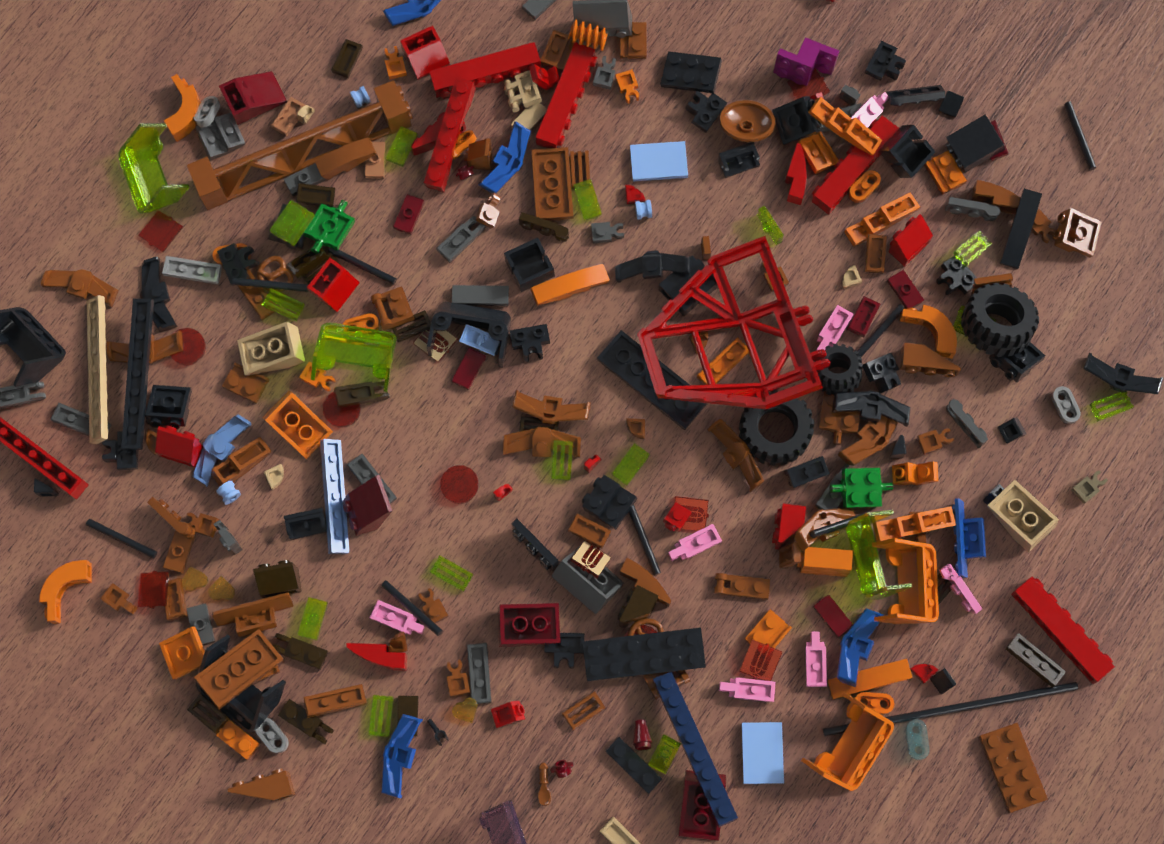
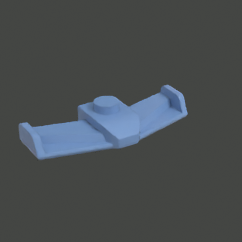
M236 414L217 432L208 435L203 442V450L192 477L208 486L212 468L215 467L218 459L224 462L235 448L231 442L248 427H251V422Z

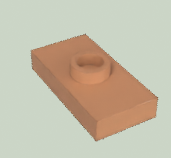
M290 97L271 124V128L287 137L299 120L297 113L306 105Z
M372 142L377 154L366 160L365 177L384 179L386 143Z

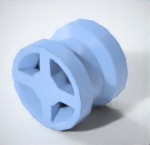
M361 86L357 91L350 92L357 108H360L364 103H371L364 86Z
M635 201L637 220L643 217L652 218L651 201Z
M232 481L224 483L216 490L217 494L222 496L225 505L234 502L241 495L240 491L234 488L235 484Z

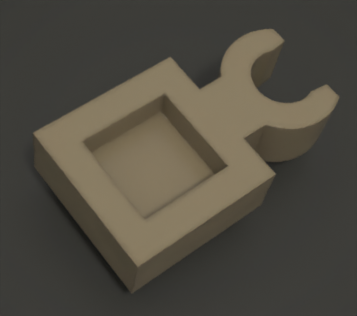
M1100 470L1092 475L1091 480L1086 476L1071 489L1083 504L1100 491L1097 486H1103L1108 481L1107 478L1103 481L1097 479V476L1101 473Z

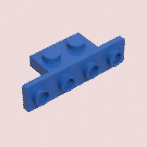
M957 498L952 506L953 515L956 518V525L953 526V530L957 538L954 550L958 557L955 569L959 576L968 578L967 559L986 557L984 519L982 517L965 519L964 501Z

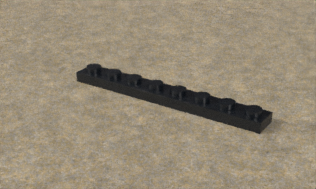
M133 299L121 449L123 450L143 449L154 307L153 299Z

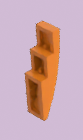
M822 97L816 99L808 112L838 136L870 155H874L882 142V139L856 117H849L839 107H832Z
M910 192L880 207L878 211L864 217L861 222L847 228L844 233L853 247L867 241L868 234L877 235L920 209V206Z
M600 264L551 279L531 287L530 290L538 306L570 298L572 294L589 291L591 287L607 284L610 279L604 265Z
M951 506L872 523L877 542L956 525Z
M903 659L858 671L856 687L842 683L837 677L829 679L827 682L832 700L842 698L841 694L843 692L848 695H854L909 680L913 677L908 660Z

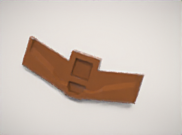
M83 269L77 271L47 270L41 280L42 287L68 288L66 292L69 295L86 299L88 293L94 297L97 295L104 296L105 303L110 307H113L119 291L95 277L90 271Z
M180 330L156 341L154 340V335L151 334L149 364L183 350L182 332ZM106 341L109 360L128 363L129 344Z
M516 390L512 407L539 418L542 423L555 424L558 421L588 420L591 402L562 405L563 398L544 395L543 401H540Z
M882 415L881 420L876 425L869 421L856 435L860 440L840 451L838 456L848 465L854 466L875 452L882 451L889 443V439L898 422Z
M722 419L717 420L707 430L712 432L727 448L723 456L732 469L740 466L751 493L764 482L759 468L745 441Z
M537 427L504 435L503 455L532 449L533 457H551L552 450L580 458L581 438L552 430L548 427Z
M851 508L821 509L813 513L812 517L797 530L795 540L800 549L804 551L818 538H812L810 531L856 515ZM857 523V524H854V525H851V526L856 527V526H858L860 523ZM837 530L819 537L822 542L836 537L840 532Z

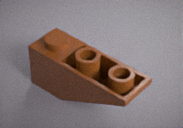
M904 343L901 350L900 370H905L906 373L924 372L925 375L929 376L943 374L944 377L952 378L961 371L959 366L925 345Z
M283 769L274 770L267 777L263 775L255 776L248 783H244V781L232 784V788L227 789L229 793L271 801H279L295 795L290 773L283 771Z

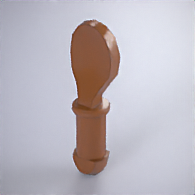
M546 763L539 765V784L541 788L538 793V799L542 806H547L551 802V792L547 788L549 782L547 775L548 766Z

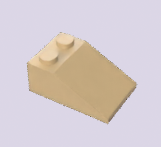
M284 322L237 340L244 375L246 376L286 369L305 362L298 327L289 322Z
M1016 480L987 505L1012 538L1028 553L1056 527L1059 520Z

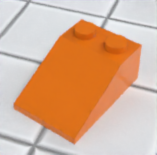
M288 391L262 417L305 459L320 446L321 440L327 439L333 433L291 391Z

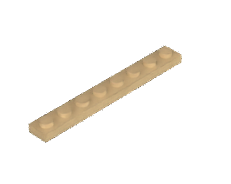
M100 295L87 301L89 439L91 444H98L108 439L105 298Z

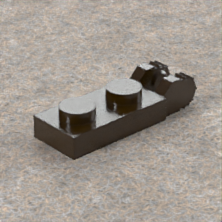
M521 212L519 225L522 228L537 230L545 236L553 235L558 241H567L569 239L568 228Z
M384 381L365 382L335 387L334 393L337 406L339 408L386 400L390 398L388 392L375 394L374 390L386 388L387 383Z
M276 633L275 637L278 640L288 642L286 649L274 644L273 647L277 652L314 668L322 669L328 654L327 650L296 638H289Z
M290 699L278 715L323 744H326V738L315 733L319 726L328 733L332 734L334 732L332 728L324 724L323 720L318 717L308 718L306 709Z

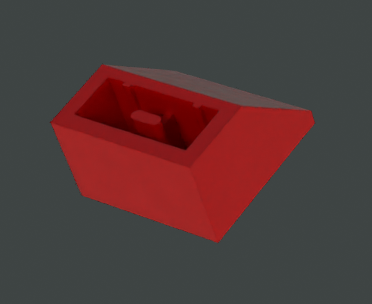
M433 25L400 40L402 51L417 80L429 75L431 70L450 65L443 44Z
M921 214L916 218H910L905 224L904 230L899 229L893 235V240L890 242L891 247L888 252L904 267L931 242L933 237Z
M329 258L307 286V290L338 312L360 282L332 258Z
M166 425L164 428L159 426L157 429L155 453L159 457L195 468L203 449L199 439L195 438L193 433L187 431L180 433L174 427Z
M783 503L781 508L777 509L774 524H777V528H775L772 537L775 549L779 550L795 538L797 530L805 523L806 506Z

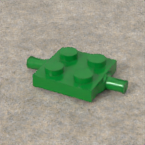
M341 200L337 208L321 204L304 231V236L315 241L314 246L311 248L313 253L318 254L322 245L337 251L355 223V218L344 212L348 205L346 201Z
M880 468L842 469L841 483L839 485L831 484L829 488H837L830 489L831 493L841 492L843 508L882 506V491H892L893 487L886 486H893V484L882 483Z

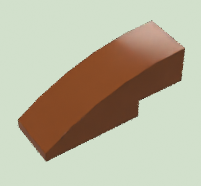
M367 137L335 149L317 159L315 163L321 177L330 180L342 171L349 172L377 153L370 138Z
M981 180L975 182L972 201L990 203V205L998 206L1000 212L1015 214L1021 197L990 182Z
M258 437L229 455L227 460L212 468L211 476L219 486L228 481L235 482L267 457L271 450L263 439Z
M626 558L620 570V575L636 582L634 590L637 585L659 595L657 602L669 607L671 599L658 580L638 563Z

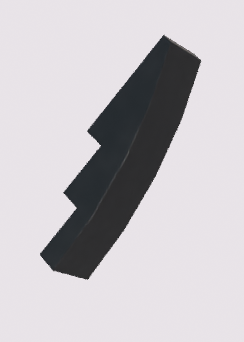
M1023 189L1000 264L1016 269L1019 268L1042 193Z

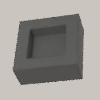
M845 84L839 98L852 106L858 103L861 94L855 88Z

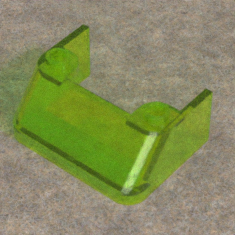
M140 123L119 150L118 156L136 208L141 214L150 213L177 203L190 188L189 184L168 185L158 156L163 150V143L159 136L167 127L166 123Z
M324 323L320 328L313 354L311 380H315L318 369H332L335 362L373 368L372 374L375 377L385 379L383 392H387L397 337L393 333L337 323Z
M893 510L867 512L850 520L846 527L851 550H853L860 590L865 597L873 600L884 599L912 587V583L886 586L877 547H872L875 539L871 524L894 514Z

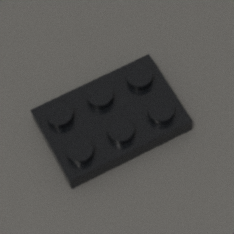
M668 51L660 85L664 88L714 94L722 59L720 57Z
M515 519L511 523L514 538L519 543L523 541L527 551L533 557L537 555L540 564L547 571L551 569L554 572L559 565L558 559L518 519Z

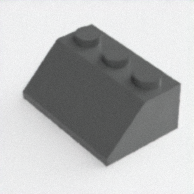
M628 0L573 1L574 20L577 19L578 26L583 21L585 28L589 23L592 25V30L596 25L599 27V32H601L603 27L606 28L608 36L623 38L632 35V13Z
M580 545L560 562L552 577L589 610L597 614L618 592L624 582L607 567H604L599 575L588 569V566L595 568L599 563L597 559L593 561L595 557L590 555L588 551L585 552L581 559L584 565L574 560L573 556L581 547ZM588 558V561H589V562H592V561H593V564L588 565V566L585 565V564H586V560H585V559Z

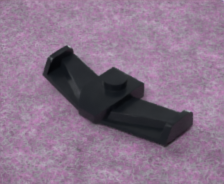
M658 250L647 251L641 257L616 265L615 279L620 283L622 280L642 274L644 279L663 277V271L690 275V257L659 253Z
M160 258L146 259L142 263V291L140 292V299L154 300L153 321L159 332L178 327L164 304L171 301L165 281L160 283Z
M1092 353L1088 354L1083 368L1108 383L1111 389L1121 393L1134 391L1158 395L1164 379L1163 377L1153 378L1134 375L1135 369L1116 363L1115 368L1094 357Z
M869 390L868 392L835 393L832 413L861 411L860 419L879 422L882 415L908 427L911 407L888 398L879 392Z

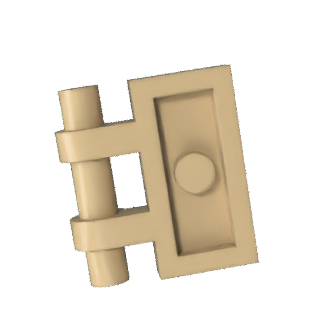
M530 70L515 75L516 82L504 81V92L508 95V104L513 112L520 110V103H523L524 107L527 108L542 102L537 84L532 82ZM519 90L520 94L515 96V91Z

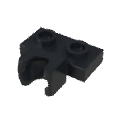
M881 40L865 70V74L880 81L884 74L893 80H897L900 71L896 68L903 69L906 60L895 55L898 48Z
M696 91L693 99L697 104L688 102L685 109L695 116L691 123L707 133L727 105V102L715 93L711 94L708 98L701 92Z
M233 243L217 251L230 285H232L233 277L250 279L247 270L259 265V262L254 259L248 260L249 255L254 252V249L250 246L238 250L237 245Z
M957 254L941 265L945 272L939 276L936 283L938 285L941 283L948 284L949 289L946 290V295H950L958 288L964 295L972 290L974 279L977 277Z
M547 324L509 330L513 350L523 349L525 362H529V355L531 353H536L540 360L543 359L541 345L550 344Z
M892 352L862 365L869 382L874 381L879 393L901 385V381L896 373L900 369Z
M117 431V441L105 440L102 442L107 449H111L109 454L102 455L104 462H117L118 470L138 469V450L121 449L122 431Z
M560 633V643L545 644L544 652L554 653V668H559L560 661L566 659L569 662V668L574 669V654H584L582 641L585 639V633Z

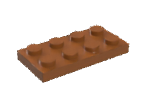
M568 147L531 150L536 217L548 221L574 219Z
M258 629L196 675L194 680L215 706L221 709L283 662V658Z
M1018 722L979 736L1009 813L1048 800Z

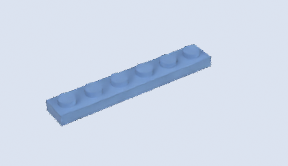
M323 439L320 441L328 554H348L347 514L343 508L345 488L341 440Z

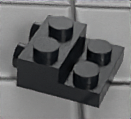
M810 96L801 97L772 109L783 145L821 132L820 127L822 123L808 113L815 103L813 99H810Z
M1030 342L1018 354L1007 357L1005 355L998 357L996 354H991L989 359L993 367H999L1004 371L1005 377L1008 380H1014L1018 383L1030 373L1032 368L1043 361L1046 355Z
M153 385L145 413L147 424L154 428H158L161 425H168L176 429L185 427L189 414L188 405L192 393L191 387Z
M603 475L602 478L598 477L593 484L594 489L591 494L587 493L583 497L582 507L584 511L616 530L636 502L637 496L622 488L619 483Z

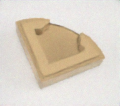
M308 105L302 107L297 113L299 121L306 124L315 109Z
M856 265L851 266L844 274L842 280L843 289L862 283Z
M282 464L264 471L272 490L277 488L283 480L284 469Z

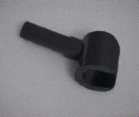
M429 719L427 722L435 733L434 737L438 745L442 746L440 739L446 738L449 741V738L444 730H439L432 719Z

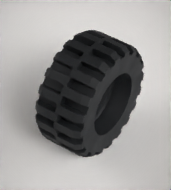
M992 283L991 286L987 284L977 288L971 294L961 316V327L965 337L968 336V341L971 344H975L978 350L981 351L982 349L989 355L996 354L998 357L1003 355L1007 357L1022 352L1029 345L1039 324V313L1037 307H1034L1035 303L1033 300L1029 299L1025 292H1020L1019 288L1015 286L1014 288L1009 287V284L999 285V283ZM987 314L1000 315L1006 318L1012 326L998 324Z
M776 389L769 392V395L777 393L778 390ZM796 398L769 409L744 407L739 423V437L745 441L753 458H759V462L763 464L765 461L770 462L769 465L775 466L776 463L786 465L788 461L793 462L797 460L798 456L805 452L813 436L814 419L811 418V409L806 408L807 403L804 400L800 401ZM770 412H779L786 415L794 425L793 436L783 443L768 441L759 432L758 423L760 418Z

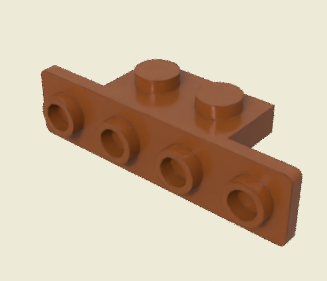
M284 593L213 612L212 616L217 626L235 622L237 635L242 637L253 634L258 629L264 631L277 627L275 611L287 609L294 605L290 594Z

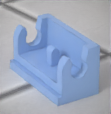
M466 324L459 340L461 343L493 356L498 354V348L502 342L492 339L488 332Z

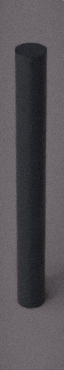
M1071 101L1066 102L1064 106L1089 170H1094L1097 167Z
M329 248L328 253L331 252L332 255L393 285L396 283L397 278L339 249L337 251Z
M235 277L232 279V285L308 292V284Z
M899 304L857 350L859 357H862L896 320L902 310L905 309L903 305Z
M633 505L629 514L655 576L660 574L661 571L636 508Z
M868 511L810 531V536L816 538L872 518V514Z
M88 519L86 522V526L153 559L157 556V551L92 519Z
M387 580L382 583L381 586L434 634L439 636L443 632L439 626Z

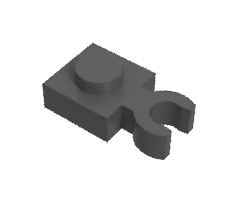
M603 56V67H597L593 86L611 90L615 77V70H612L616 65L615 58H613L612 63L608 64L606 63V56Z
M610 222L591 224L593 244L612 242L611 237L617 239L624 238V233L617 232L618 229H623L622 223H617L614 227H610Z

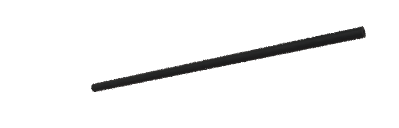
M1077 682L1056 685L1053 688L1050 686L888 716L886 718L895 724L1078 690ZM849 724L823 728L824 736L844 733Z

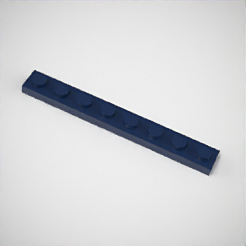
M672 672L654 678L653 683L718 827L736 821L738 816Z

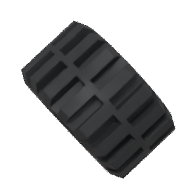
M833 344V347H830V345L826 346L825 351L827 355L825 359H829L830 366L823 370H817L823 386L820 390L822 392L827 391L828 395H831V393L854 392V388L857 389L862 380L863 363L861 356L859 357L857 351L853 352V348L850 346L847 348L845 344L841 346ZM833 367H843L847 371L844 373L837 374L831 372L829 369Z

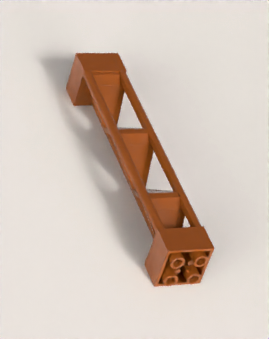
M392 80L373 89L377 100L376 103L218 168H213L208 157L188 164L187 168L207 211L225 204L231 199L297 173L315 164L317 159L335 150L333 149L305 161L317 139L345 146L367 137L372 142L386 135L411 127L410 120L413 117L410 112V106L404 99L401 86H396L395 81ZM383 115L388 127L370 134L380 116ZM251 166L276 172L271 176L239 188Z

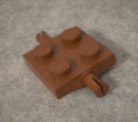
M824 391L819 429L834 433L833 444L836 445L838 438L837 445H841L842 434H858L860 411L832 413L835 394L831 393V395H828L827 391Z

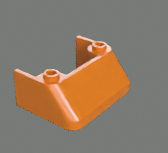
M897 538L873 542L872 547L886 549L887 561L889 564L897 566L899 604H893L889 607L888 615L874 617V621L892 624L936 622L939 617L935 548L931 544Z
M843 692L841 695L851 701L846 712L847 717L851 719L847 729L831 754L828 752L819 754L814 763L805 758H802L801 761L821 776L850 791H854L861 785L892 734L894 723Z

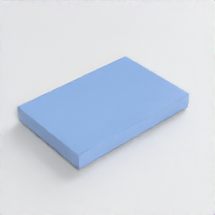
M685 141L630 145L633 182L688 178Z
M782 722L741 723L743 784H784Z

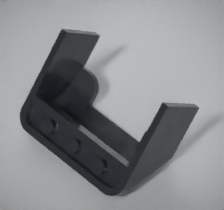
M451 302L440 303L431 321L427 342L428 356L433 354L437 331L447 330L451 323L468 324L473 327L488 329L489 336L492 339L502 341L499 353V367L503 368L511 326L510 315L500 310Z
M21 307L0 310V345L7 344L24 362L13 385L18 387L39 382L63 361L66 355L65 349L28 310Z
M227 634L205 649L199 673L228 652L227 648L231 636ZM282 680L273 687L265 688L262 692L252 684L219 710L244 731L252 733L260 727L279 704L286 681ZM196 682V687L199 693L215 706V704L211 701V699L206 695V693Z

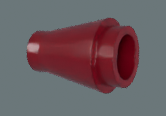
M636 720L633 738L635 750H649L653 742L647 726V720Z

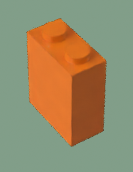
M808 547L801 552V562L797 564V567H800V573L847 577L852 570L853 550Z

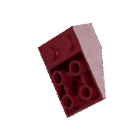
M272 71L234 78L219 85L237 125L287 103Z

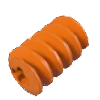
M575 19L571 26L568 40L572 37V43H575L579 39V45L586 41V47H590L593 43V49H597L600 45V50L603 51L608 34H606V28L604 27L599 32L597 25L592 30L590 23L585 28L583 21L578 26L577 19Z

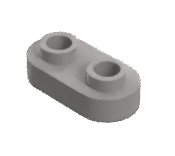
M206 97L200 103L194 116V120L199 127H208L213 122L220 108L217 97Z
M1064 386L1056 388L1051 398L1061 420L1066 424L1075 423L1080 418L1081 412L1071 390ZM1058 395H1062L1064 400H1060ZM1066 412H1070L1072 414V417L1069 418L1066 415Z
M266 718L260 727L255 730L256 734L270 751L279 754L288 748V738L272 719ZM269 725V731L265 732L264 727ZM278 740L282 742L280 747L276 746Z

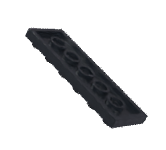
M622 330L597 357L601 364L684 430L688 428L708 404L658 398L641 345ZM658 360L666 386H690L689 383Z
M701 627L582 641L587 681L706 667Z

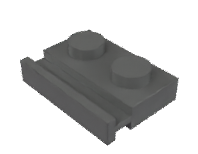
M220 520L213 524L221 535L219 538L220 542L229 552L232 550L237 554L243 550L234 536L228 531L229 529Z

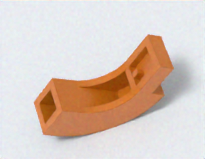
M176 74L171 79L182 96V105L174 115L163 121L176 142L190 134L197 124L194 116L201 102L193 84L189 86L184 78L180 79L178 74Z
M923 305L920 311H917L915 308L902 310L900 322L918 324L929 329L935 339L934 351L944 358L953 359L957 349V336L952 323L941 311L928 305Z
M87 560L68 562L54 570L46 579L41 589L39 602L47 605L44 615L48 622L52 624L61 623V598L69 587L79 583H92V563Z

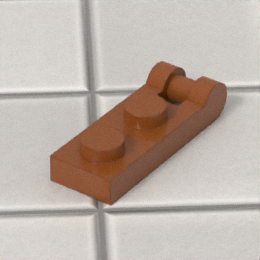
M154 497L149 499L147 503L177 532L187 538L194 537L195 529L187 523L181 522L180 519L182 517L177 512L168 510L169 505L163 499L159 501Z
M724 573L715 574V580H717L716 587H714L715 594L769 599L770 579ZM724 582H730V588H725Z

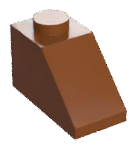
M486 138L469 144V150H465L464 161L467 162L468 167L473 166L474 168L472 169L490 170L492 160L490 139Z

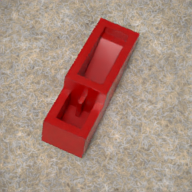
M797 143L785 183L791 184L787 201L801 205L806 188L807 174L804 152L801 144Z
M346 643V647L351 652L369 663L392 670L406 671L407 654L388 652L386 644Z

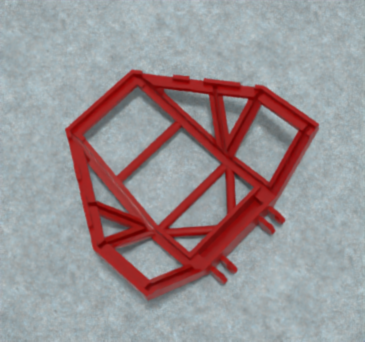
M766 236L712 256L707 261L708 264L701 271L698 270L679 290V294L673 300L670 299L661 308L662 312L646 328H642L637 333L658 398L769 409L822 389L823 386L817 370H823L830 366L829 359H825L827 355L825 350L809 352L800 326H806L813 322V317L810 314L808 315L810 312L808 306L804 305L793 309ZM760 253L777 300L740 313L723 267ZM712 273L725 305L699 288ZM690 297H693L722 317L667 325L666 323ZM774 313L780 329L754 320ZM740 326L760 383L716 384L698 332ZM748 327L784 338L786 347L767 379ZM691 334L708 385L666 386L652 339ZM790 355L795 370L778 376ZM807 378L806 382L769 395L770 391Z

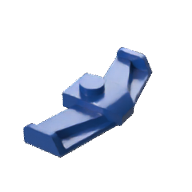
M408 0L407 3L383 10V13L390 24L395 26L427 16L441 0Z
M516 121L514 122L507 148L503 145L499 146L492 159V162L497 166L479 184L480 187L490 193H497L520 170L531 133L529 129Z
M865 608L849 631L843 636L840 643L841 651L837 678L842 683L856 687L859 659L868 660L874 645V641L868 638L880 623L874 621V617L884 616V614Z
M405 714L402 715L388 744L384 748L381 793L402 798L403 767L411 769L416 749L408 746L423 719Z

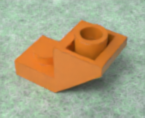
M932 461L922 464L906 462L892 465L893 484L923 485L938 482V464Z

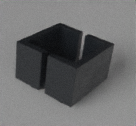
M902 125L879 150V153L888 163H893L891 167L900 178H912L935 153V150L927 140H921L923 135L915 125Z
M538 237L504 253L505 262L521 292L555 277L554 268L548 256L545 255V250Z

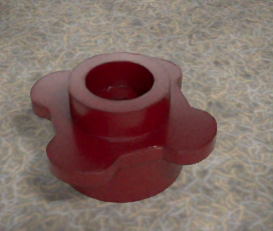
M465 165L459 168L456 177L459 176L461 181L474 175L472 171L474 167Z
M559 760L550 771L551 773H556L558 778H564L571 774V768L574 764L573 762H566V760Z

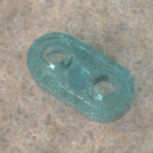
M914 719L906 726L908 752L913 759L922 760L928 756L930 751L927 727L922 720ZM914 726L918 727V734L912 731ZM915 747L921 748L920 754L915 752Z

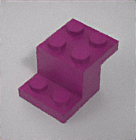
M805 37L797 55L781 48L779 49L773 73L781 78L790 79L796 84L807 86L814 69L819 70L821 73L832 75L839 50Z

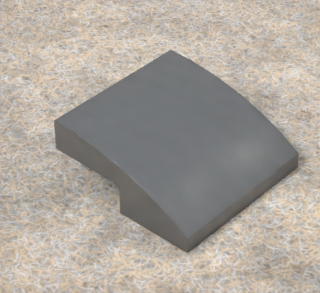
M232 113L215 117L208 127L196 126V132L210 160L222 157L245 145V141Z

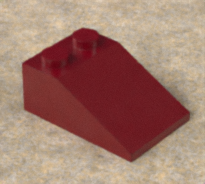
M380 475L374 476L348 493L343 500L344 511L348 512L350 518V528L354 530L356 536L378 530L392 512Z
M559 603L500 604L498 607L499 647L560 643Z
M686 770L679 836L719 841L721 827H718L694 772ZM718 774L726 789V775Z

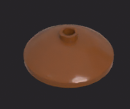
M742 100L730 103L722 110L720 125L723 131L735 140L757 142L771 135L775 127V117L771 110L763 104Z

